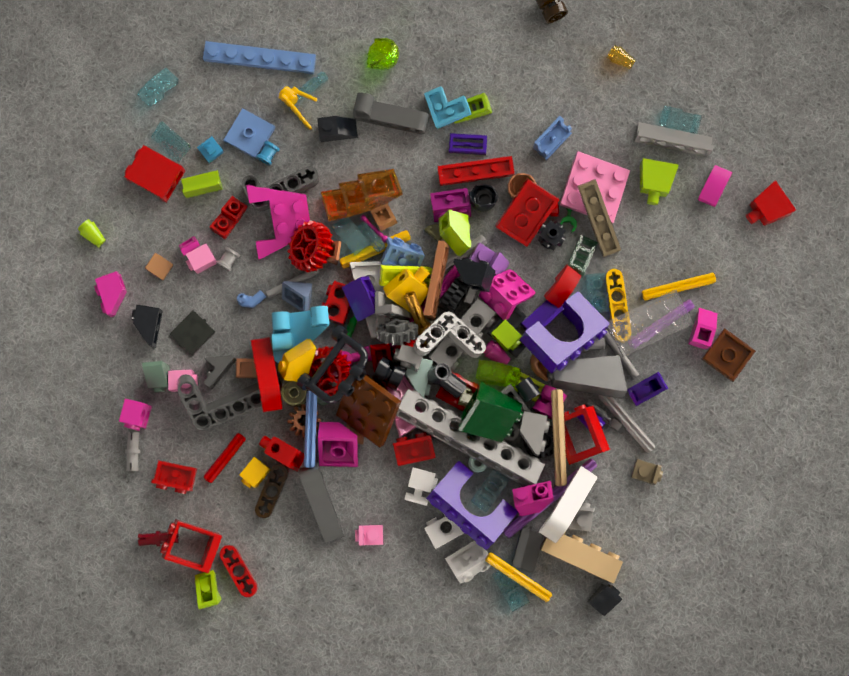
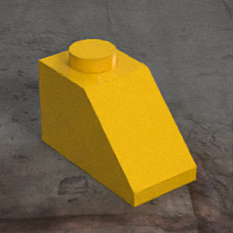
M311 339L302 341L283 354L282 361L278 364V371L284 380L297 381L302 374H309L316 347Z

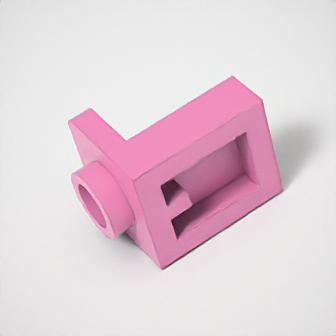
M383 525L359 526V530H355V542H359V546L383 545Z

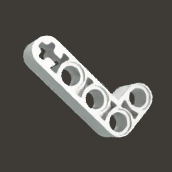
M580 466L554 510L542 525L539 533L556 543L568 529L595 483L597 476Z

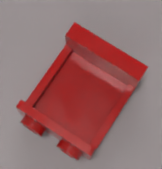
M143 145L135 153L133 163L126 168L124 177L128 182L140 186L167 203L186 171L183 166Z

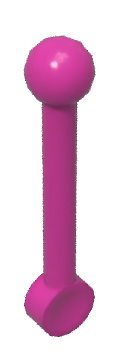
M362 215L360 217L361 220L382 238L383 243H387L388 236H384L365 215Z

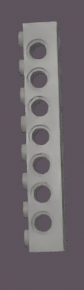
M409 389L406 391L401 399L402 402L396 414L397 417L523 486L537 483L545 465L538 458L523 453L522 449L512 447L505 440L498 442L459 431L461 418L456 416L453 411L443 409L435 401L422 397L417 391ZM415 407H420L423 413L417 412ZM432 416L438 417L440 422H435ZM449 425L454 426L457 432L452 431ZM466 435H471L474 441L468 440ZM484 444L489 445L490 451L484 448ZM501 453L507 456V460L501 457ZM518 462L523 464L524 469L518 466Z

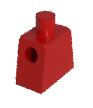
M775 180L749 204L753 211L746 214V218L751 224L760 220L766 226L791 215L796 211V208Z
M263 436L260 440L259 446L265 449V454L298 472L304 462V453L275 436L272 439Z

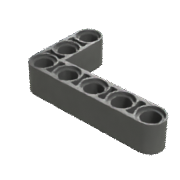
M185 374L177 380L178 394L194 426L198 430H207L262 406L260 397H251L253 394H260L258 383L206 404L192 376ZM278 379L281 394L282 384L280 379ZM183 384L191 385V387L187 389L182 388L181 386ZM192 400L199 401L196 405L190 404ZM237 401L243 402L240 406L233 405ZM218 409L225 410L223 413H216ZM202 416L207 418L204 421L198 420V418Z

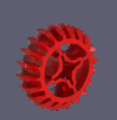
M304 222L303 225H298V230H293L294 235L290 237L291 242L288 243L290 249L287 250L290 254L288 259L291 260V264L298 270L317 272L319 268H323L324 263H327V258L331 257L330 251L333 250L331 245L334 243L331 239L333 235L329 232L330 229L320 222Z
M324 346L316 349L308 375L312 377L323 363L321 360L326 358L334 347ZM342 350L316 384V386L330 396L338 391L339 384L348 377L351 369L349 365L352 361L346 360L348 355H342ZM330 381H331V382H336L337 385H336V386H331V385H328V383H329Z

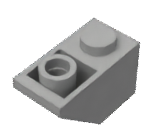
M524 411L519 433L533 454L538 456L540 452H544L546 441L543 440L544 432H548L550 421H546L547 416Z

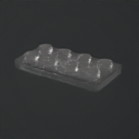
M677 290L608 321L610 323L608 328L622 357L693 325Z

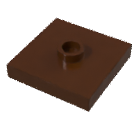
M724 328L701 360L734 382L756 350Z

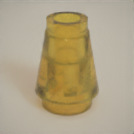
M614 45L607 55L610 62L631 69L636 61L620 45Z

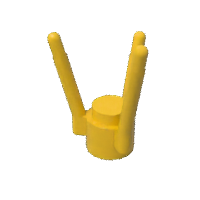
M288 86L284 87L279 93V99L290 107L303 124L311 130L310 124L294 105L298 101L297 94L315 102L317 98L298 90L295 86L292 89Z

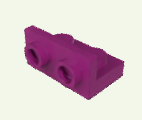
M467 188L430 193L434 222H439V218L448 210L466 214L468 218L471 217V204Z

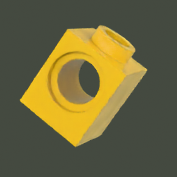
M253 457L239 474L243 478L241 482L249 488L251 486L257 488L271 469L258 458Z

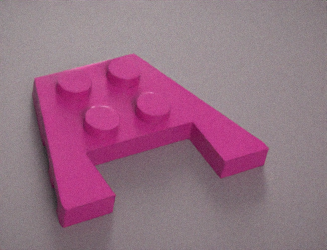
M246 185L249 203L269 200L275 238L255 241L258 259H262L287 246L291 242L290 237L294 235L293 230H298V225H303L304 222L310 221L306 194Z

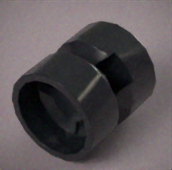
M382 357L372 379L379 383L386 382L387 387L396 391L407 368L399 364L393 365L391 360Z

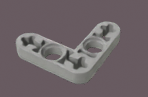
M452 312L443 313L417 338L413 346L414 351L418 355L424 356L448 335L473 358L480 357L486 349L483 340ZM449 319L451 322L443 328L442 324L445 320ZM431 330H437L440 333V337H433ZM463 331L466 334V339L459 338L457 332ZM428 340L429 342L426 347L421 348L420 345ZM477 345L479 349L475 351L473 347Z

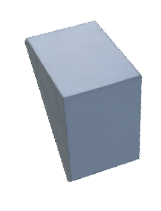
M282 282V299L301 312L309 311L312 301V283Z

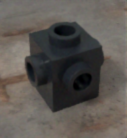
M550 220L547 225L543 224L539 229L538 233L540 236L538 241L544 248L554 251L556 246L561 247L566 237H564L566 230L563 229L564 226L559 222H552ZM551 231L556 235L551 236L549 232Z

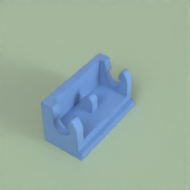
M561 116L534 142L533 149L546 160L572 134L571 126H566Z

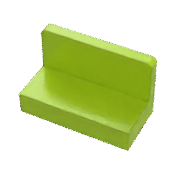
M218 170L181 179L183 185L182 193L186 198L223 190Z

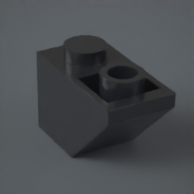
M462 258V260L454 259L453 263L467 286L472 290L490 291L495 275V270L490 266V263L483 260L473 262V260L468 258Z
M601 584L587 602L601 615L605 616L621 602L622 598L619 596L621 592L613 585Z

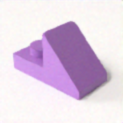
M477 243L469 257L473 262L483 260L490 263V266L495 270L494 276L504 272L509 265V261L502 253H495L481 243Z

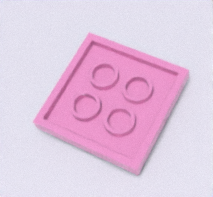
M578 151L575 155L559 205L587 215L577 186L596 179L611 223L613 224L630 170Z

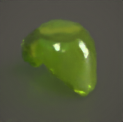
M389 38L374 39L367 54V68L389 70L395 67L399 58V48L394 40Z

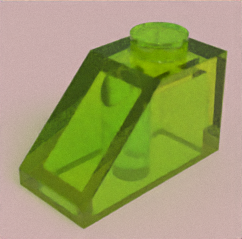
M479 360L476 379L485 384L505 387L511 384L513 388H516L515 386L519 383L521 369L500 362Z

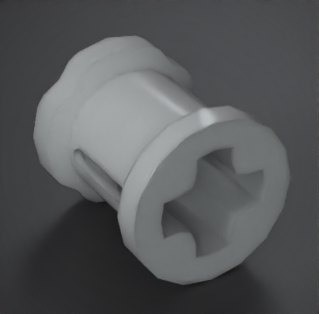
M225 247L223 256L216 263L231 272V267L236 258L240 257V254L229 247Z

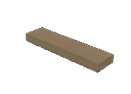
M596 179L578 185V191L602 256L605 257L621 251Z

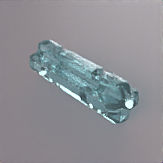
M321 71L317 74L316 78L313 77L303 85V88L300 87L298 90L310 94L320 87L321 83L327 82L328 76L325 72ZM297 94V97H298L300 100H302V99L305 98V97H303V96Z
M362 222L358 225L359 232L364 235L363 237L371 246H374L373 248L377 252L385 248L384 242L369 228L367 223Z

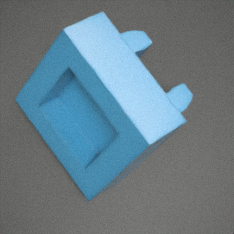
M212 136L197 147L208 163L224 153Z

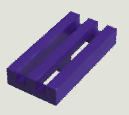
M450 133L449 153L486 155L487 135ZM453 139L483 140V143L453 142ZM453 146L479 147L483 149L453 148Z

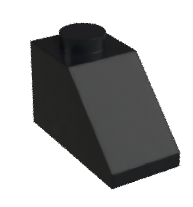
M340 116L317 118L321 142L358 138L356 119Z
M136 304V309H133L131 316L133 324L147 344L152 348H156L163 311L160 308Z

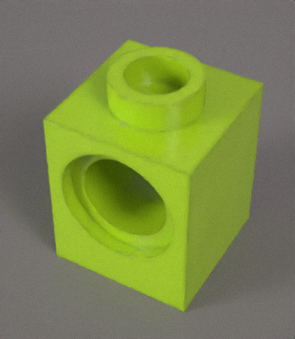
M506 319L491 333V336L506 352L510 348L515 350L521 344L519 340L522 336Z

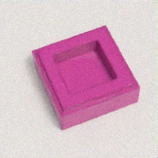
M193 236L181 243L179 248L182 254L186 255L199 247L200 244L196 237Z

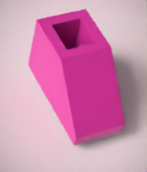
M117 271L96 278L97 285H94L97 295L101 296L102 303H100L101 309L104 314L110 317L116 315L127 293L122 276Z
M698 308L688 341L689 345L705 350L711 347L717 328L718 313Z
M551 481L512 489L514 506L521 517L540 513L554 500Z

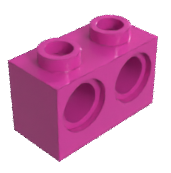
M125 399L119 422L124 423V427L137 431H140V428L146 429L152 406Z

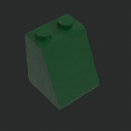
M480 382L463 410L458 430L502 442L505 437L511 435L514 422L518 423L523 415L521 411L522 403Z

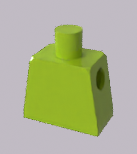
M642 159L640 163V193L648 194L647 204L658 205L659 197H666L669 194L679 166L678 164Z

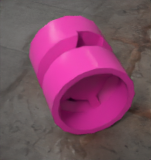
M544 385L540 393L541 399L536 400L532 409L552 420L551 391L556 388ZM563 393V403H564V401H565V399H566V397H567V395L564 394V393Z

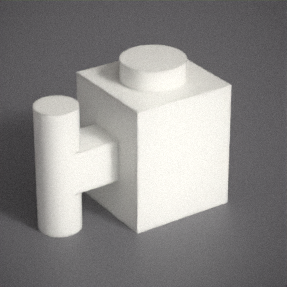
M413 467L408 487L414 488L415 492L414 494L406 492L404 500L427 506L428 500L426 497H422L423 491L431 493V489L437 486L438 478H435L436 473Z

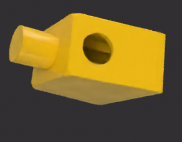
M422 266L415 274L408 269H404L384 286L383 290L386 297L410 312L404 295L414 291L421 306L429 289L424 280L430 273Z

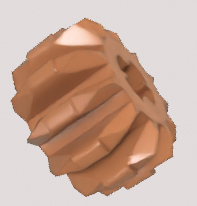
M303 404L301 406L302 411L298 407L294 408L297 412L296 415L292 412L289 413L294 420H288L287 422L288 424H294L289 428L290 431L296 430V436H299L302 431V435L305 438V426L299 423L300 420H303V416H306V406ZM317 418L316 423L321 422V419Z

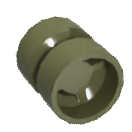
M288 381L283 385L281 395L283 400L290 406L300 407L306 403V393L308 390H302L298 387L297 381Z

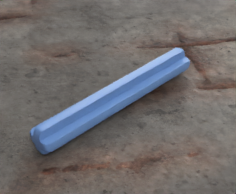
M310 390L306 393L305 468H313L315 466L317 396Z

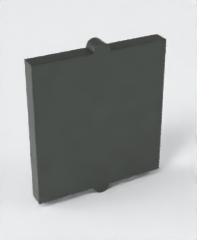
M192 310L170 335L179 343L180 347L183 346L193 355L216 331L206 323V319H202Z

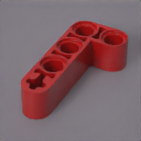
M270 337L251 340L263 413L281 410L280 387Z

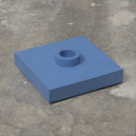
M242 108L224 138V142L257 159L256 155L262 151L265 146L264 142L269 140L275 126Z

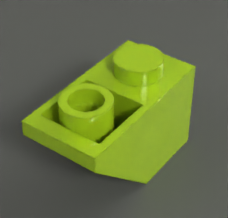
M448 210L439 218L440 236L456 255L461 257L471 248L468 215Z

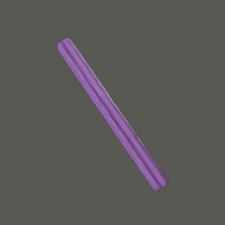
M589 459L582 467L591 472L597 467V464L593 459ZM577 470L567 477V485L556 486L552 489L554 500L548 506L563 495ZM540 513L519 516L504 529V534L511 538Z

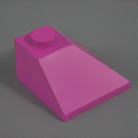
M320 422L318 432L319 466L358 467L357 435L339 422Z

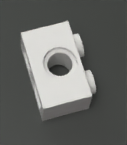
M446 516L440 520H437L436 517L426 522L427 527L424 528L435 549L464 534L460 527L447 519ZM445 521L450 522L452 525V529L448 533H444L440 529L441 524Z

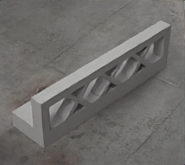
M641 122L638 123L635 142L706 157L711 154L714 146L711 145L713 137Z

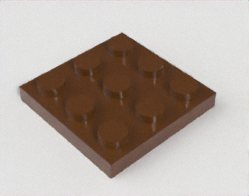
M365 375L362 380L358 381L355 379L352 383L354 392L349 397L345 395L342 397L336 416L380 448L386 442L402 401Z

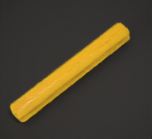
M407 230L389 237L392 239L394 237L400 238L404 243L411 240ZM381 240L340 258V264L343 269L350 267V262H362L385 252L388 244L383 243Z
M708 273L645 289L642 291V297L646 301L713 284L716 282V277L714 273Z
M490 552L485 558L487 563L545 602H548L552 597L551 592Z

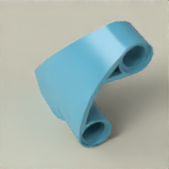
M328 306L311 307L309 311L289 313L282 311L272 313V344L275 362L279 364L282 361L283 354L302 341L311 339L313 342L329 326Z

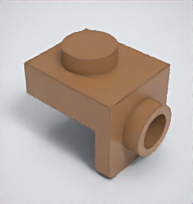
M376 200V201H374V202H372V203H370V204H368V205L371 206L372 204H374V203L377 202L378 200ZM387 202L370 209L380 231L397 224V220Z

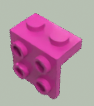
M508 269L494 276L489 292L480 291L478 296L499 317L507 320L510 318L516 305L534 297L535 291L517 273Z

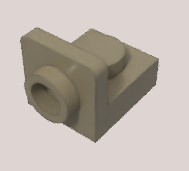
M636 459L631 478L656 485L657 482L661 481L663 471H661L662 466Z

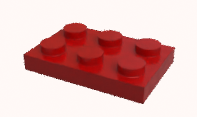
M527 178L495 226L528 247L559 202V198Z

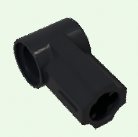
M440 363L428 371V380L432 384H438L455 398H459L467 388V384L454 375L450 367L444 363ZM437 371L441 373V377L438 376Z
M530 377L515 386L518 390V395L525 402L540 394Z

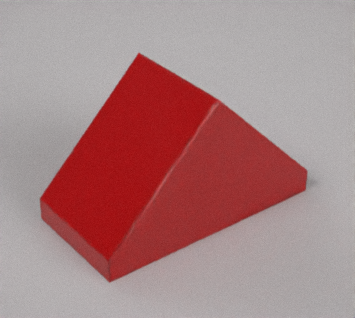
M390 343L370 345L375 373L382 357L392 361Z

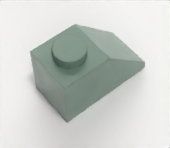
M163 361L142 363L147 387L154 390V393L166 392L165 389L168 388V371H170L169 365Z

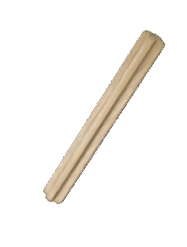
M554 389L551 391L555 485L565 486L567 485L563 391L561 389Z

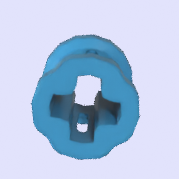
M265 141V146L260 154L256 155V158L270 166L272 158L280 149L273 143Z

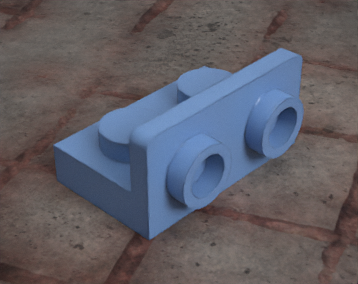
M387 237L386 242L388 245L380 260L381 264L387 266H421L425 255L419 245L404 243L402 239L397 237L393 239Z

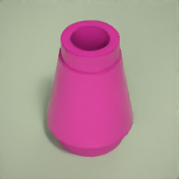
M491 340L488 342L484 356L505 367L511 358L497 341Z

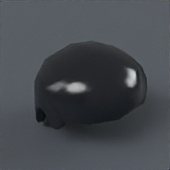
M488 184L475 185L469 191L470 204L475 210L480 212L489 211L498 201L497 191Z

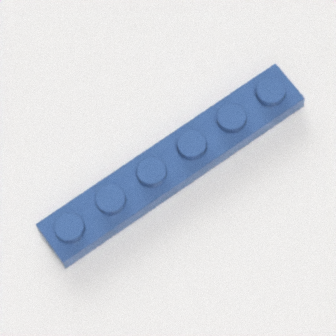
M206 41L203 60L314 74L316 54Z

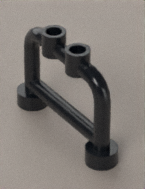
M341 325L337 326L331 334V338L337 342L312 377L304 373L298 378L297 386L302 390L309 389L326 403H336L344 395L349 397L354 392L352 383L355 379L360 381L366 375V371L363 369L368 361L366 349L347 335V329ZM345 344H347L360 354V360L352 366L348 377L339 384L338 391L330 396L316 386V384Z

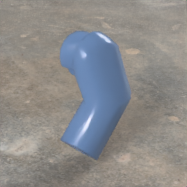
M261 290L254 296L241 293L237 296V301L242 307L254 308L266 296Z

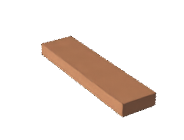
M438 240L423 314L426 318L432 320L436 318L450 249L445 241Z

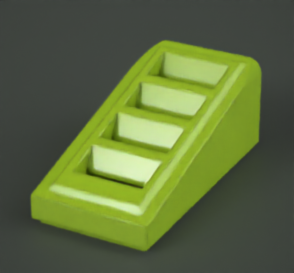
M482 93L468 98L467 102L472 114L454 123L491 114L492 110L487 95ZM479 102H483L484 108L480 107ZM472 104H475L476 111L473 110Z

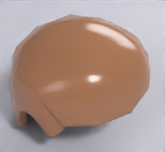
M518 173L510 178L508 193L512 199H514L527 178L536 184L531 175Z

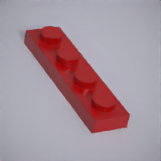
M512 156L437 166L440 186L515 175Z

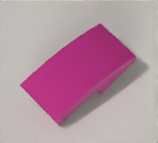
M715 165L698 200L716 207L732 172Z

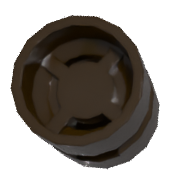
M536 0L539 9L543 10L542 15L548 24L556 22L568 14L564 2H560V0Z

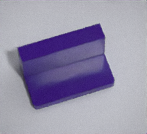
M369 276L359 277L342 287L357 321H362L371 315H375L376 291Z
M546 300L520 325L527 330L539 321L546 327L561 314L564 308L562 306L557 308Z

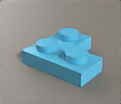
M441 86L424 93L437 129L472 114L465 96L448 102Z

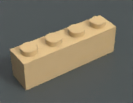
M563 534L556 543L545 537L540 548L541 551L614 584L623 563L618 560L620 556L610 551L608 554L601 552V547L592 543L588 546L583 543L584 539L575 535L571 538Z

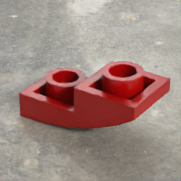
M232 196L222 207L219 216L210 225V230L226 239L248 206Z
M566 265L554 278L556 282L545 293V299L557 308H560L575 289L581 274L569 265Z

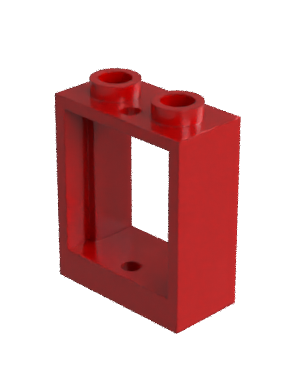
M584 404L574 408V413L564 412L565 451L569 465L610 450L593 406L586 407ZM583 415L595 447L576 453L565 422Z
M175 519L174 523L171 522L169 525L167 542L164 541L161 546V557L209 574L222 535ZM180 527L210 536L200 563L170 554Z

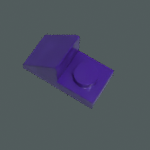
M657 372L628 388L627 391L634 404L638 406L667 390L668 387L660 373Z

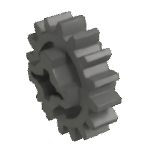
M398 318L391 319L390 322L385 321V324H379V327H376L377 340L379 339L380 342H385V344L392 343V345H402L404 342L410 343V340H415L418 337V324H415L414 321L410 322V320Z

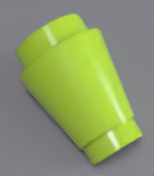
M88 219L79 226L80 235L97 247H100L106 241L94 221L91 222Z

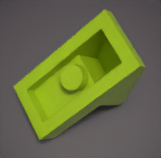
M211 570L209 574L204 572L195 575L198 609L218 605L222 599L217 590L214 570Z

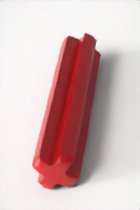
M237 433L206 472L203 477L206 481L213 483L246 440L242 434Z

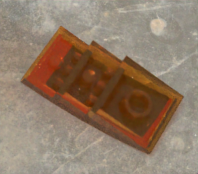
M389 169L357 174L356 181L339 183V189L322 191L321 199L328 221H333L380 207L402 196L403 192L395 170Z

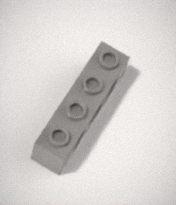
M477 299L460 320L481 338L484 335L482 330L486 326L489 328L496 320L494 318L496 312L480 299ZM473 318H478L481 321V325L473 327L470 321ZM447 335L430 355L429 360H432L435 365L444 363L453 372L459 365L457 360L461 356L465 358L467 353ZM449 347H453L457 350V354L454 357H449L446 354V350Z

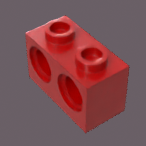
M334 281L332 285L329 284L326 291L327 301L326 303L323 302L321 306H328V313L331 308H338L339 313L336 316L329 315V321L344 326L351 306L346 295L343 298L335 297L336 292L343 290L342 287L346 284Z

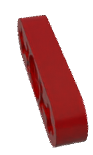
M233 545L224 546L220 550V558L240 594L244 597L254 596L258 586L239 551ZM226 549L234 551L232 554L234 560L239 559V562L232 564L231 567L228 564L232 562L231 559L224 556ZM237 565L244 568V574L241 577L234 575L233 570ZM247 575L249 577L246 580L247 584L253 585L251 594L248 591L244 592L243 589L246 587L244 582L240 584L238 580L244 579Z

